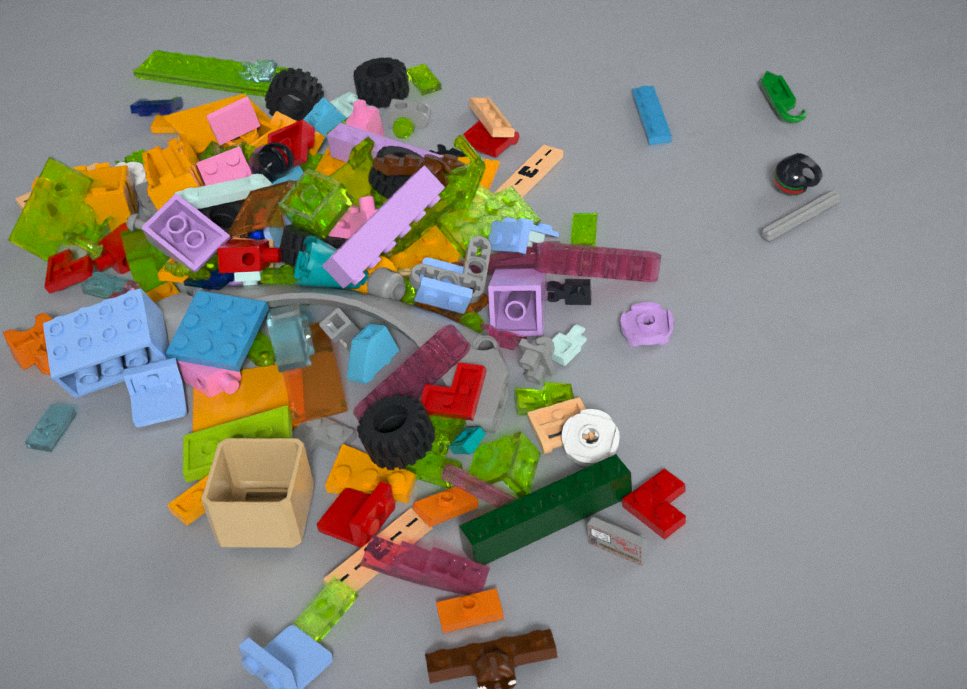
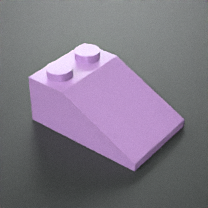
M177 193L141 227L151 244L166 256L195 273L217 252L218 247L225 244L231 238L229 234Z

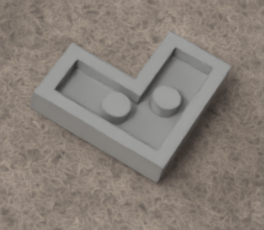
M311 412L292 431L293 438H298L304 444L307 457L318 446L338 455L342 444L350 446L357 438L355 430L315 412Z

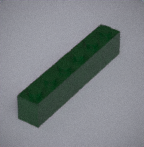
M616 454L459 525L462 549L475 569H478L621 502L624 497L632 492L631 472Z

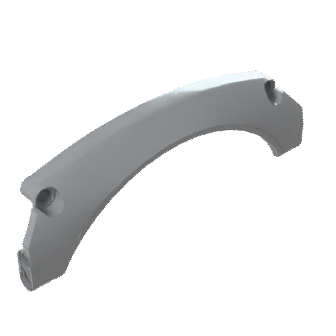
M258 283L248 286L243 284L224 286L201 284L194 290L192 296L188 291H183L155 302L163 313L169 345L197 290L265 301L269 307L291 304H320L361 312L384 322L412 341L431 360L442 376L446 387L452 386L458 363L485 366L487 372L474 421L457 419L459 426L481 427L483 431L494 434L499 429L509 397L508 381L510 374L502 360L503 355L496 340L492 336L483 335L432 311L394 299L354 290L305 287L291 283Z

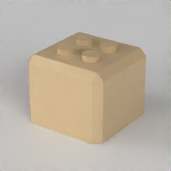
M227 438L218 443L201 500L214 539L220 547L294 548L302 542L315 487L304 444L298 438Z

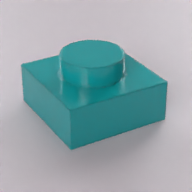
M466 427L448 447L454 455L472 454L480 447V441L486 434L481 427Z

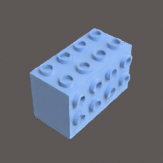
M141 288L130 290L126 294L115 298L105 299L101 303L90 307L80 308L76 312L57 316L53 320L43 323L51 378L74 398L125 381L123 377L124 369L168 359L165 353L169 344L162 310Z

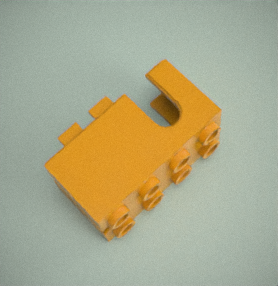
M185 134L167 141L169 146L161 149L158 145L142 153L145 176L149 184L147 185V194L157 211L175 195V192L183 191L186 188L206 186L196 164L200 161Z
M109 162L95 164V169L87 170L86 165L72 167V172L66 173L71 191H68V197H61V199L56 194L50 175L36 177L35 181L33 180L30 208L43 241H57L65 238L106 234L112 232L124 222L126 223L128 217L138 211L139 201L127 165L110 167Z

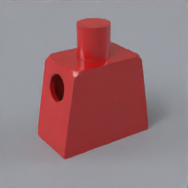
M124 222L98 242L97 246L101 256L94 259L93 264L100 273L111 267L119 274H125L156 259L152 244L137 230L131 232Z
M232 239L217 248L219 273L262 271L270 263H280L282 259L280 247L269 248L268 240Z

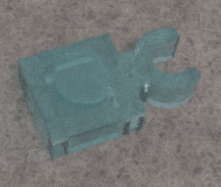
M256 60L255 65L245 62L243 67L246 71L239 72V75L244 80L252 79L253 82H271L277 64L274 60Z

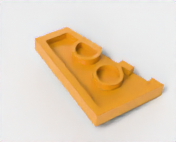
M342 444L325 487L327 493L340 494L345 488H352L371 495L380 481L391 485L395 501L409 503L416 484V477L414 473L405 469L399 470L398 467L394 470H387L386 467L382 469L371 461L368 454Z

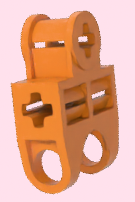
M40 313L35 316L36 322L32 328L26 331L8 329L3 332L14 360L23 370L35 364L43 374L50 375L43 323L53 320V318L45 313Z

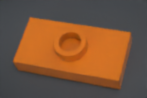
M461 484L414 502L413 511L430 528L478 509L479 500Z
M497 588L436 602L443 633L504 619Z

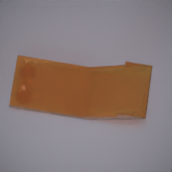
M288 180L250 191L228 233L230 237L245 238L248 237L247 233L268 227L283 228L282 214L293 193H295L300 202H305L331 195L330 185L320 184V181L301 182Z
M319 323L309 324L306 326V329L297 331L294 328L281 331L280 335H276L279 359L294 424L348 412L331 339L320 327Z

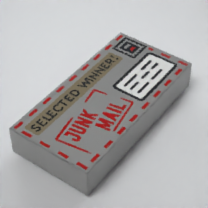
M596 517L590 519L587 524L589 544L643 566L647 560L646 538Z

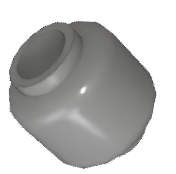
M386 267L376 269L367 279L368 293L379 297L399 301L406 290L403 276Z

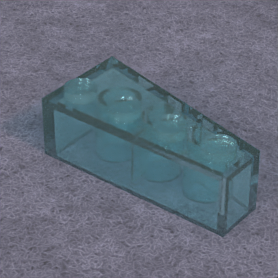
M299 303L269 309L266 323L278 371L283 372L310 366V355H314L315 352L307 311H301Z

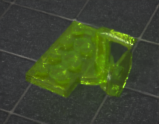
M464 135L457 136L453 143L454 147L459 148L471 163L452 170L451 174L444 175L450 179V182L438 195L450 204L452 213L438 219L436 226L465 259L466 249L473 237L482 236L489 240L493 221H503V218H512L519 221V218L533 220V224L538 226L541 218L513 186L494 194L488 188L479 185L485 172V161L465 139ZM476 246V255H478L481 253V247Z
M49 157L8 241L47 262L48 257L58 253L62 244L68 246L76 245L87 251L86 255H89L91 258H94V256L98 258L103 250V245H98V242L110 233L114 217L109 216L102 225L97 224L96 214L92 207L84 201L94 180L59 160Z

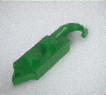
M766 71L764 77L760 79V87L773 110H776L779 117L785 122L798 123L803 121L807 116L806 110H802V114L798 116L790 115L787 112L796 107V98L783 76H777Z

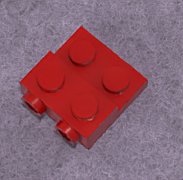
M302 119L268 134V144L277 142L286 145L293 154L292 168L307 162V150L314 147L315 128ZM272 147L282 153L286 160V164H288L286 154L281 149L277 147Z

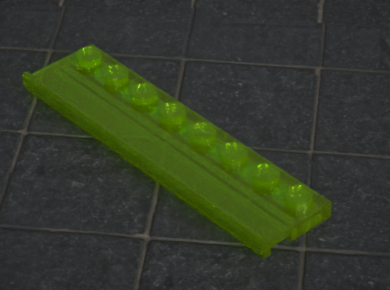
M155 50L138 68L133 69V73L137 79L265 97L274 76L280 73L281 70H288V68Z

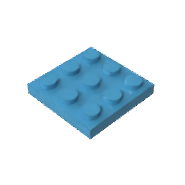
M197 290L165 354L168 359L176 357L177 361L239 372L269 310V306L265 301Z

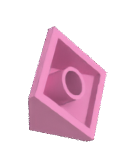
M248 97L206 115L210 129L220 145L260 127Z

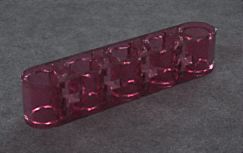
M542 242L538 243L535 270L547 274L656 282L658 281L662 255L652 251Z
M454 325L444 326L354 408L353 415L359 421L360 417L364 416L363 412L367 408L372 407V403L375 401L379 402L386 396L392 397L394 394H400V396L409 394L411 398H419L423 393L425 384L434 385L466 356L471 347L470 343Z

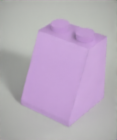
M546 268L495 269L488 285L491 336H543L547 296Z

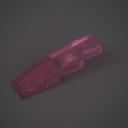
M374 535L371 536L360 566L398 579L465 595L482 592L490 570L489 567L434 546L429 551L403 540L401 545Z

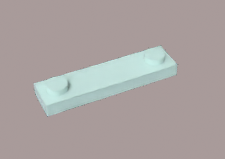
M252 174L250 177L197 188H186L183 191L175 192V194L177 193L196 209L273 193V184L263 174Z

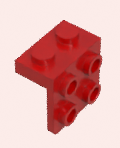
M380 481L371 495L352 488H345L317 523L318 531L362 548L374 538L395 510V500L391 485Z

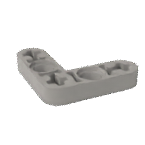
M475 236L470 240L466 249L462 274L426 264L414 266L409 276L411 286L418 289L421 281L419 274L431 279L435 277L438 281L447 279L454 285L461 284V287H472L474 293H472L469 303L478 302L485 288L491 243L482 236ZM476 246L481 247V254L479 257L475 256L477 253ZM469 266H478L481 269V273L475 274L471 272Z

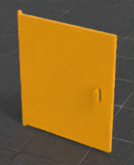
M244 93L165 115L163 119L178 135L185 134L195 154L222 146L212 133L206 115L247 96ZM249 99L256 117L269 123L271 118Z
M304 360L240 370L241 380L239 388L233 394H227L225 391H222L214 397H208L193 387L192 433L288 405L291 411L292 430L295 429L306 418L302 364L305 363Z

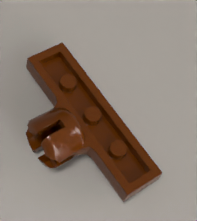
M407 154L405 157L400 158L395 155H385V158H374L373 168L385 175H413L425 165L437 180L446 187L450 179L444 176V174H465L466 164L458 161L457 156L444 154L443 157L430 154L418 157Z
M551 629L534 630L527 634L512 637L504 636L497 640L470 643L466 646L452 649H439L425 654L430 684L474 676L477 680L478 689H513L516 685L515 667L558 658Z

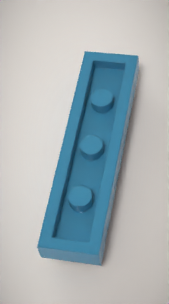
M654 86L633 88L632 97L648 144L656 145L672 142L671 132Z

